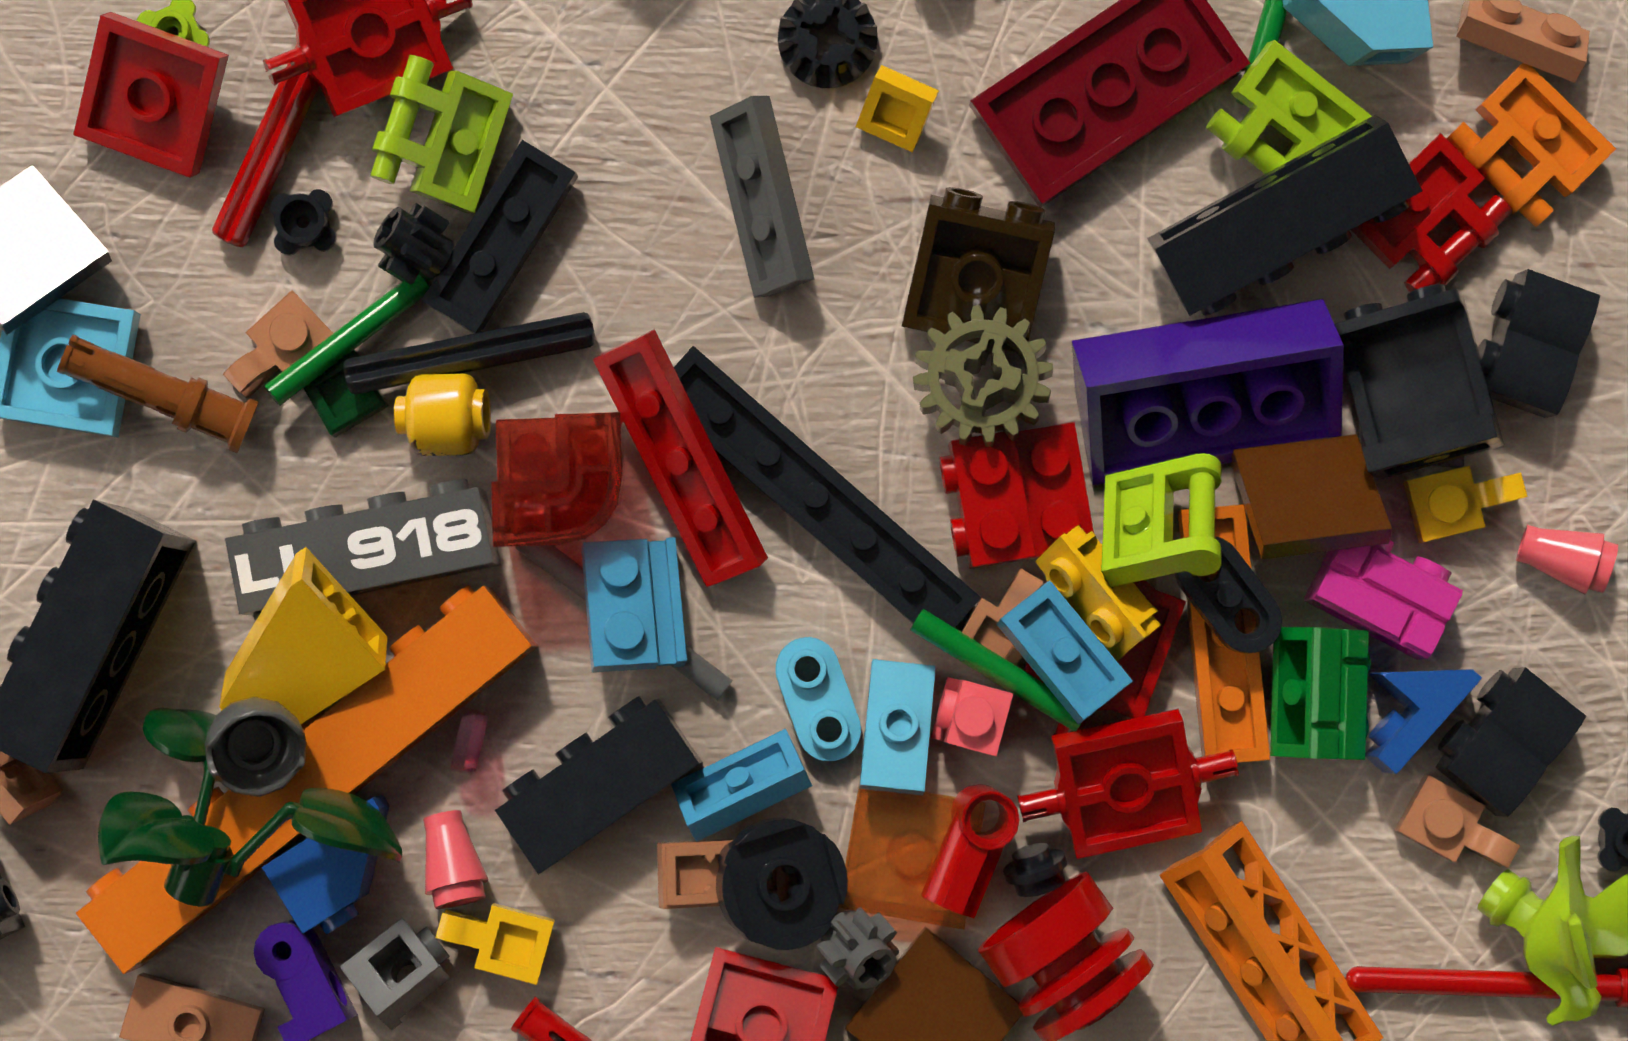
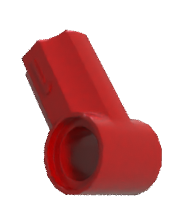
M983 784L966 787L954 799L951 808L952 820L921 892V896L924 899L975 919L1003 848L1017 833L1020 821L1018 809L1013 801L993 787ZM982 801H995L999 809V817L995 826L985 832H974L971 828L970 817L975 806Z

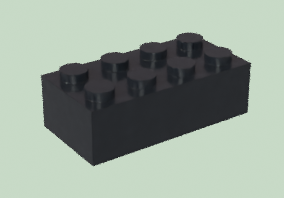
M94 499L89 509L82 508L76 514L66 534V543L70 544V547L60 567H53L46 574L38 589L36 600L41 603V606L31 626H24L17 633L8 650L7 661L12 664L0 686L1 752L44 773L85 768L196 540L134 510Z

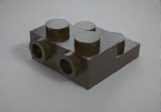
M947 187L944 197L931 195L901 327L924 332L934 328L946 334L949 331L947 315L951 312H954L965 323L971 321L973 306L980 305L984 320H993L996 312L1002 307L1007 309L1006 325L1013 328L1023 319L1030 322V329L1026 340L1029 341L1055 234V222L1043 220L1045 209L1025 202L1009 201L1006 211L981 206L983 199L981 194L962 188ZM974 338L967 341L979 343L981 338ZM1005 345L1004 350L1015 352L1010 346Z

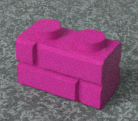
M1391 540L1389 544L1327 551L1321 567L1317 571L1303 601L1358 630L1369 631L1370 636L1416 660L1428 659L1436 648L1445 630L1446 623L1450 620L1463 595V590L1448 583L1452 573L1443 566L1423 557L1417 556L1413 564L1390 553L1395 544Z

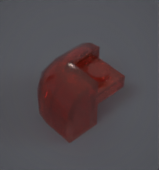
M621 412L555 414V418L496 420L497 481H491L493 547L563 546L588 540L609 524L621 504L625 482L623 414Z

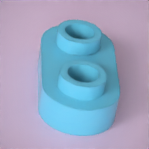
M812 637L795 639L781 650L776 661L775 671L798 739L804 750L812 757L822 761L840 760L848 756L857 746L861 735V724L838 658L833 649L822 640ZM806 656L813 657L820 665L818 677L810 682L800 680L795 674L797 661ZM834 717L840 722L842 732L835 741L826 742L819 738L816 727L822 718Z

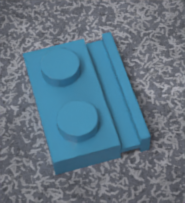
M670 537L664 541L634 539L583 542L581 552L592 673L656 669L657 666L670 665L684 667L687 662L676 538Z

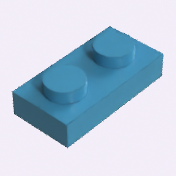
M1050 580L1000 618L996 624L1078 725L1133 681Z
M786 728L671 783L687 827L696 842L813 786Z

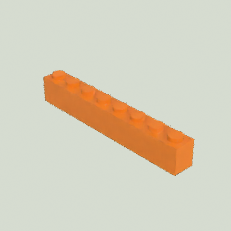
M467 585L456 592L439 608L445 617L426 632L420 625H417L390 646L389 649L395 657L386 663L383 672L347 694L328 711L324 712L322 710L302 723L301 726L306 737L305 765L285 788L257 797L234 793L231 790L224 793L218 786L213 789L205 825L225 832L231 839L230 848L235 855L286 803H299L304 790L309 788H328L355 795L537 649L538 645L491 587L483 585L475 592L470 585ZM198 800L187 810L193 817ZM292 819L284 822L247 859L238 877L225 874L214 902L208 906L187 905L174 899L167 893L164 888V882L171 864L140 861L125 874H122L119 868H115L96 881L86 891L92 900L77 911L76 915L124 975L142 967L260 872L264 865L280 856L304 835L294 829L291 822Z

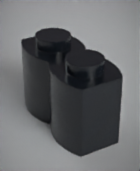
M1530 269L1515 274L1512 281L1505 279L1495 295L1491 314L1498 317L1495 334L1491 341L1483 339L1478 346L1491 398L1543 418L1557 416L1571 387L1579 354L1591 330L1600 295Z
M1526 667L1513 668L1508 674L1503 670L1496 672L1482 687L1477 696V700L1483 705L1469 724L1464 720L1458 721L1446 733L1438 745V750L1444 755L1435 768L1476 801L1485 805V808L1495 816L1508 817L1513 813L1537 784L1547 766L1570 742L1586 718L1584 713Z

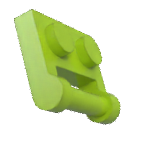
M1205 453L1194 454L1105 475L1101 572L1110 587L1183 571L1193 575L1205 576L1213 574L1220 569L1222 564V548L1218 540L1215 539V490L1222 482V466L1218 458ZM1188 489L1189 537L1173 540L1174 492Z

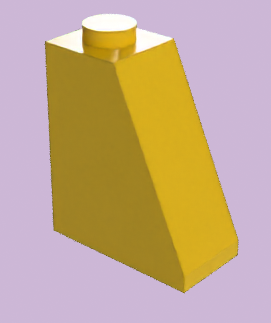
M305 547L293 557L226 670L219 707L222 711L230 703L251 697L278 701L296 716L300 724H302L385 670L388 636L312 552Z

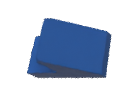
M1473 669L1369 673L1405 709L1401 714L1395 709L1390 711L1373 728L1369 738L1374 744L1365 753V757L1382 772L1397 774L1480 682L1482 677Z

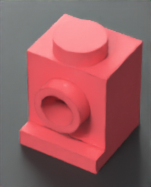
M947 677L930 738L997 757L1013 693L966 680Z

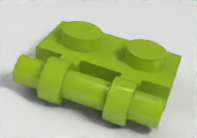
M1273 40L1264 46L1231 92L1235 98L1250 108L1245 117L1238 122L1223 109H1219L1208 122L1206 129L1224 142L1221 149L1235 160L1243 157L1261 172L1267 174L1372 117V115L1280 43ZM1268 123L1294 143L1286 155L1282 156L1259 138Z
M409 55L403 77H395L389 95L395 101L385 131L377 132L372 151L376 152L377 155L370 176L376 180L394 184L401 162H405L417 167L409 190L410 192L464 213H475L513 93L457 70L448 72L443 90L439 91L427 86L434 63L416 55ZM419 108L435 113L424 146L409 140Z

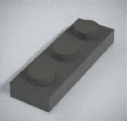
M750 96L709 117L753 297L759 298L774 296L815 278L770 96Z

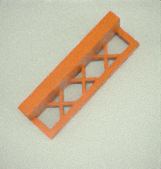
M1243 821L1229 826L1205 848L1173 863L1159 875L1267 1041H1343L1336 1030L1335 1013L1343 1016L1356 1036L1354 1041H1381L1384 1038L1354 991L1348 986L1345 977ZM1231 846L1245 866V880L1237 878L1222 855ZM1264 904L1271 906L1280 920V935L1273 933L1265 921ZM1300 959L1306 960L1315 973L1316 990L1309 988L1300 975Z

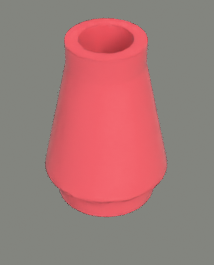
M1527 525L1520 542L1516 561L1528 564L1584 595L1588 589L1604 593L1616 561L1618 544L1605 541L1603 533L1543 529Z
M461 810L446 811L425 817L423 819L426 831L425 894L432 895L435 909L458 907L486 898L483 883L489 881L466 830Z

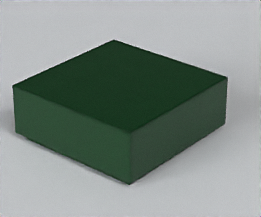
M356 350L350 352L304 387L306 394L328 432L334 438L389 407L380 390L361 394H352L348 390L343 365L347 359L360 357Z

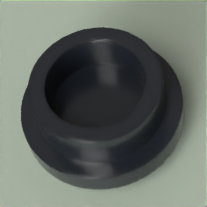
M1034 843L1016 850L1012 854L1013 861L1003 869L1006 882L1014 885L1018 896L1034 897L1049 893L1065 883L1066 878L1063 869L1067 866V859L1062 850L1050 849L1047 843Z

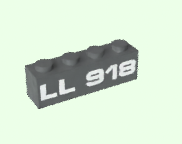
M458 479L431 485L430 497L407 501L405 492H393L368 498L369 509L344 514L343 505L338 504L305 511L306 522L282 526L280 517L243 523V535L225 538L239 614L249 616L260 615L293 557L305 547L312 552L350 596L501 566L487 492L480 487L469 488L468 479Z

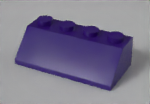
M1319 299L1072 340L1075 393L1092 485L1105 484V475L1194 454H1210L1218 458L1221 464L1231 463L1233 449L1342 436L1344 345L1324 300Z

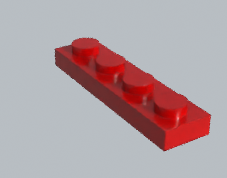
M655 329L592 359L706 587L761 566L768 559V556Z

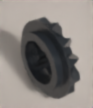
M794 0L784 16L780 18L778 30L780 56L787 69L797 79L810 86L830 89L850 84L865 73L874 59L877 50L878 33L877 26L866 3H861L859 0ZM833 15H837L838 35L846 39V43L851 45L845 43L843 45L832 44L828 52H824L821 61L817 60L818 38L809 34L807 29H824L827 22L832 20Z

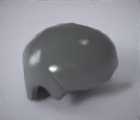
M251 697L230 703L216 715L207 732L205 753L209 772L216 781L221 782L224 787L238 794L261 797L285 788L305 765L306 737L298 718L278 701Z

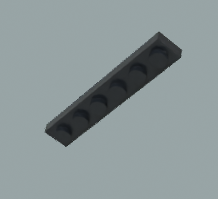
M692 346L674 366L715 451L912 624L922 609H925L955 628L981 597L696 347Z

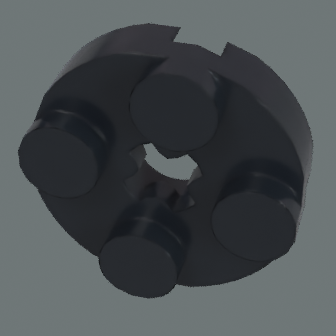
M769 818L746 827L733 841L724 846L718 858L719 869L716 876V893L725 919L744 939L776 950L802 948L824 936L832 926V923L829 922L836 915L839 904L843 905L847 894V870L843 857L835 843L825 834L817 831L813 826L793 819ZM781 866L784 873H795L797 877V884H793L788 888L789 898L785 901H780L776 893H768L767 881L772 879V871Z

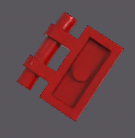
M1441 133L1409 163L1422 189V192L1408 199L1410 203L1409 208L1387 221L1375 223L1372 218L1351 229L1389 269L1394 267L1407 253L1417 261L1419 268L1404 282L1409 292L1435 284L1446 286L1458 275L1457 266L1477 246L1480 248L1488 246L1499 235L1497 227L1512 213L1508 203L1497 195H1494L1481 208L1467 196L1485 177ZM1449 214L1458 223L1460 229L1439 248L1427 234Z

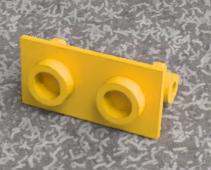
M1079 525L1067 534H1062L1035 561L1044 572L1047 582L1050 580L1116 661L1161 626L1153 616L1158 610L1150 604L1134 583L1119 585L1112 589L1106 582L1101 572L1102 544L1096 538L1093 531L1086 534Z

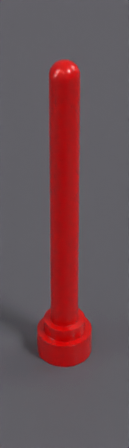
M1628 965L1626 969L1617 968L1614 975L1596 974L1598 984L1596 989L1602 996L1601 1000L1615 1001L1618 1008L1628 1009ZM1356 966L1349 969L1345 977L1349 988L1354 992L1561 999L1552 988L1542 982L1532 972Z

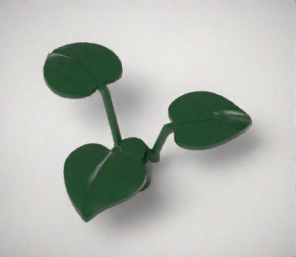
M164 707L153 709L145 716L142 728L147 741L165 755L186 762H202L204 776L194 817L182 815L180 809L166 798L150 793L129 791L116 794L108 801L98 827V847L102 865L125 861L171 864L164 882L165 890L174 899L184 904L198 907L212 904L225 874L238 877L247 859L289 819H292V826L296 831L316 842L395 860L399 863L402 858V848L384 816L375 807L358 796L328 788H309L304 790L299 803H286L234 855L230 848V837L220 829L205 825L215 784V779L210 774L207 765L205 741L207 732L216 715L191 709L174 710Z

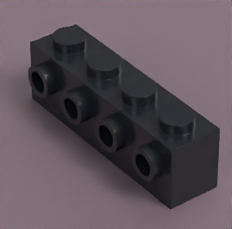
M1374 115L1147 239L1189 316L1200 310L1203 315H1210L1232 304L1237 299L1235 292L1258 280L1260 285H1264L1287 275L1294 268L1292 261L1315 249L1317 254H1323L1340 247L1352 237L1349 230L1372 218L1375 223H1381L1396 217L1409 208L1410 203L1408 199L1422 192V189L1389 123Z

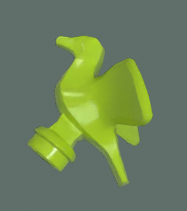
M1569 836L1563 838L1559 843L1558 877L1552 891L1545 899L1539 898L1532 891L1531 882L1527 877L1520 878L1510 869H1506L1492 883L1477 907V910L1490 919V925L1499 927L1506 924L1515 928L1524 937L1523 955L1527 968L1542 982L1552 988L1561 998L1559 1006L1553 1009L1546 1017L1547 1023L1552 1026L1566 1021H1581L1596 1015L1602 996L1596 989L1598 984L1593 958L1615 959L1628 954V873L1594 898L1585 895L1580 876V836Z

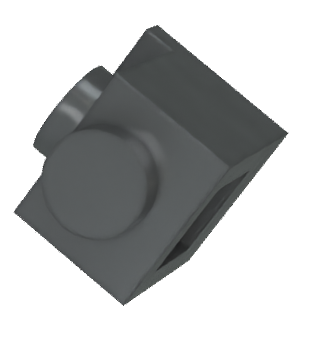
M403 918L399 919L340 966L341 970L375 1015L391 1030L402 1023L400 1019L451 979L440 965L450 957L427 926L416 934ZM404 966H416L412 973L397 983V975Z

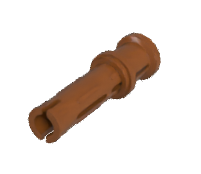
M72 334L69 345L66 346L58 365V373L82 380L116 396L156 410L163 415L173 418L172 424L178 426L177 430L187 433L192 428L228 443V450L238 453L258 406V401L250 398L244 403L208 388V381L200 377L197 380L191 378L187 382L177 377H172L155 370V368L96 346L94 343Z

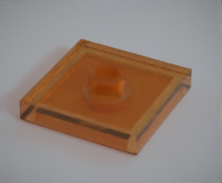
M858 785L845 860L848 889L843 905L839 904L838 908L856 911L862 907L866 913L877 914L880 912L883 916L964 930L967 916L945 909L921 896L923 887L952 820L951 808L956 796L927 791L923 795L867 790L859 789ZM984 801L976 805L971 812L970 823L974 832L981 833L986 806Z

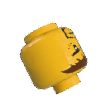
M422 374L415 376L407 388L406 396H397L395 399L394 424L398 435L407 434L408 442L417 455L457 456L471 454L476 450L480 439H488L490 435L491 404L487 389H479L474 378L469 374Z

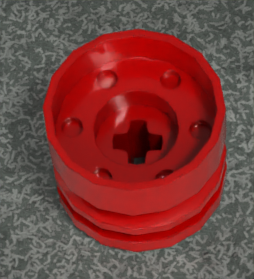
M1087 872L1068 879L1059 888L1039 897L999 927L977 949L1003 987L1022 982L1030 977L1035 980L1036 984L1028 990L1017 1006L1025 1017L1037 1014L1050 1007L1038 1018L1033 1026V1029L1042 1041H1057L1076 1030H1083L1104 1018L1129 996L1130 991L1149 974L1154 966L1142 949L1129 952L1118 958L1134 940V936L1129 929H1119L1107 933L1100 938L1094 932L1103 924L1113 910V907Z

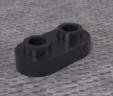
M1215 536V539L1218 540L1222 548V564L1217 571L1216 577L1211 582H1205L1197 575L1183 571L1174 573L1176 582L1224 646L1238 653L1260 652L1271 646L1280 634L1282 627L1280 608L1236 548L1225 539ZM1241 609L1250 610L1256 618V626L1248 634L1240 632L1235 626V616Z

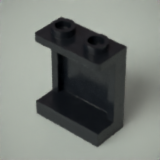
M1443 284L1422 287L1406 295L1408 302L1386 309H1383L1381 303L1361 305L1344 313L1345 321L1335 323V327L1344 345L1343 360L1366 447H1362L1367 470L1368 473L1378 480L1504 446L1465 299L1457 288L1446 291Z

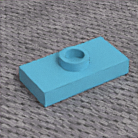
M872 659L859 789L914 795L924 794L936 666Z

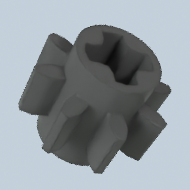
M862 907L856 911L848 910L834 916L829 922L832 923V926L821 937V943L817 944V949L825 957L820 964L822 970L836 986L847 981L854 991H858L860 988H873L881 984L892 973L896 963L895 956L899 955L898 948L891 942L897 932L880 912L870 918Z

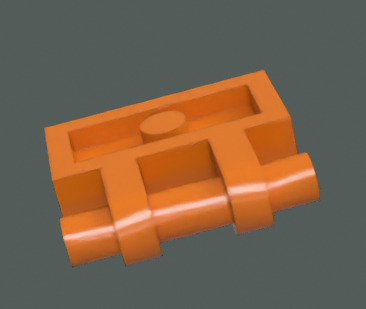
M1521 63L1475 109L1493 127L1483 138H1480L1464 121L1446 138L1503 195L1502 199L1511 207L1512 214L1519 211L1535 228L1554 211L1537 193L1547 182L1564 197H1567L1616 150L1532 66ZM1506 142L1533 166L1523 178L1496 153Z

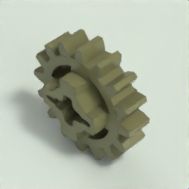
M980 305L973 306L971 321L963 323L954 312L947 315L949 331L946 334L934 328H930L927 332V340L934 348L933 352L917 350L915 355L916 364L928 370V372L913 376L914 390L930 392L919 402L922 414L939 411L940 415L936 422V431L943 434L953 425L958 427L959 444L964 446L967 445L973 433H982L985 446L993 447L995 432L1001 430L1004 431L1009 439L1015 441L1019 437L1018 420L1022 419L1034 426L1039 421V413L1032 405V402L1049 403L1051 390L1045 385L1037 383L1053 375V363L1037 362L1036 360L1046 351L1044 338L1028 342L1026 337L1030 329V322L1023 319L1013 328L1006 325L1007 309L1002 307L996 312L993 320H984ZM981 338L979 343L964 351L954 349L967 340ZM1006 344L1019 355L1024 364L1026 374L1021 373L1022 369L1009 364L1004 354ZM992 354L991 368H993V379L987 380L984 388H980L977 399L974 400L973 374L979 373L982 365H986L988 356ZM939 379L945 380L947 385L956 387L962 398L960 409L956 408L946 398ZM1003 401L1013 404L1010 408L999 414L984 416L986 410Z

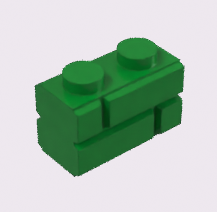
M1281 627L1280 634L1273 643L1270 756L1365 760L1366 738L1369 732V722L1366 716L1367 678L1371 666L1368 653L1369 631L1322 627Z

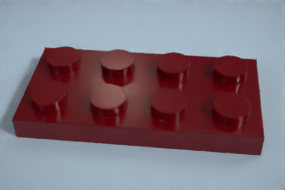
M1119 0L971 99L969 106L1039 207H1043L1238 76L1251 63L1207 0Z

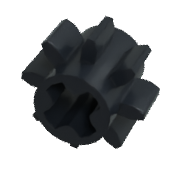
M415 203L409 213L401 207H396L385 217L374 238V248L385 254L378 267L410 285L415 282L418 275L427 281L434 279L445 267L453 251V240L442 234L447 228L449 221L425 205L422 207Z

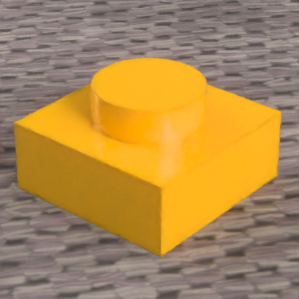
M881 65L873 79L855 127L913 153L920 140L939 90Z

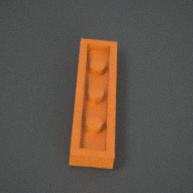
M1244 504L1215 507V536L1231 543L1251 568ZM1189 509L1178 511L1180 539L1189 537ZM1217 571L1210 575L1198 577L1202 581L1211 582L1216 577ZM1186 597L1202 757L1233 749L1237 763L1270 760L1260 652L1238 653L1224 646ZM1241 609L1237 612L1234 620L1236 628L1245 634L1252 632L1256 626L1254 614L1247 609Z

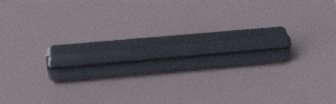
M581 312L350 358L344 362L343 370L350 393L361 394L410 384L415 376L422 374H461L590 348L594 345L595 333L590 315Z

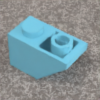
M1282 0L1283 7L1348 66L1409 63L1433 48L1428 0Z

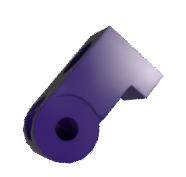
M288 920L270 925L259 934L255 941L253 953L256 965L263 974L275 979L276 985L293 1018L277 1027L284 1041H309L358 1015L314 929L302 934L295 921Z

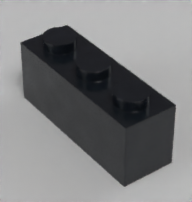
M640 696L636 697L608 717L614 728L593 742L588 733H584L555 753L561 765L540 778L536 771L532 769L502 790L508 801L495 809V812L538 875L702 762L660 699H655L646 705Z

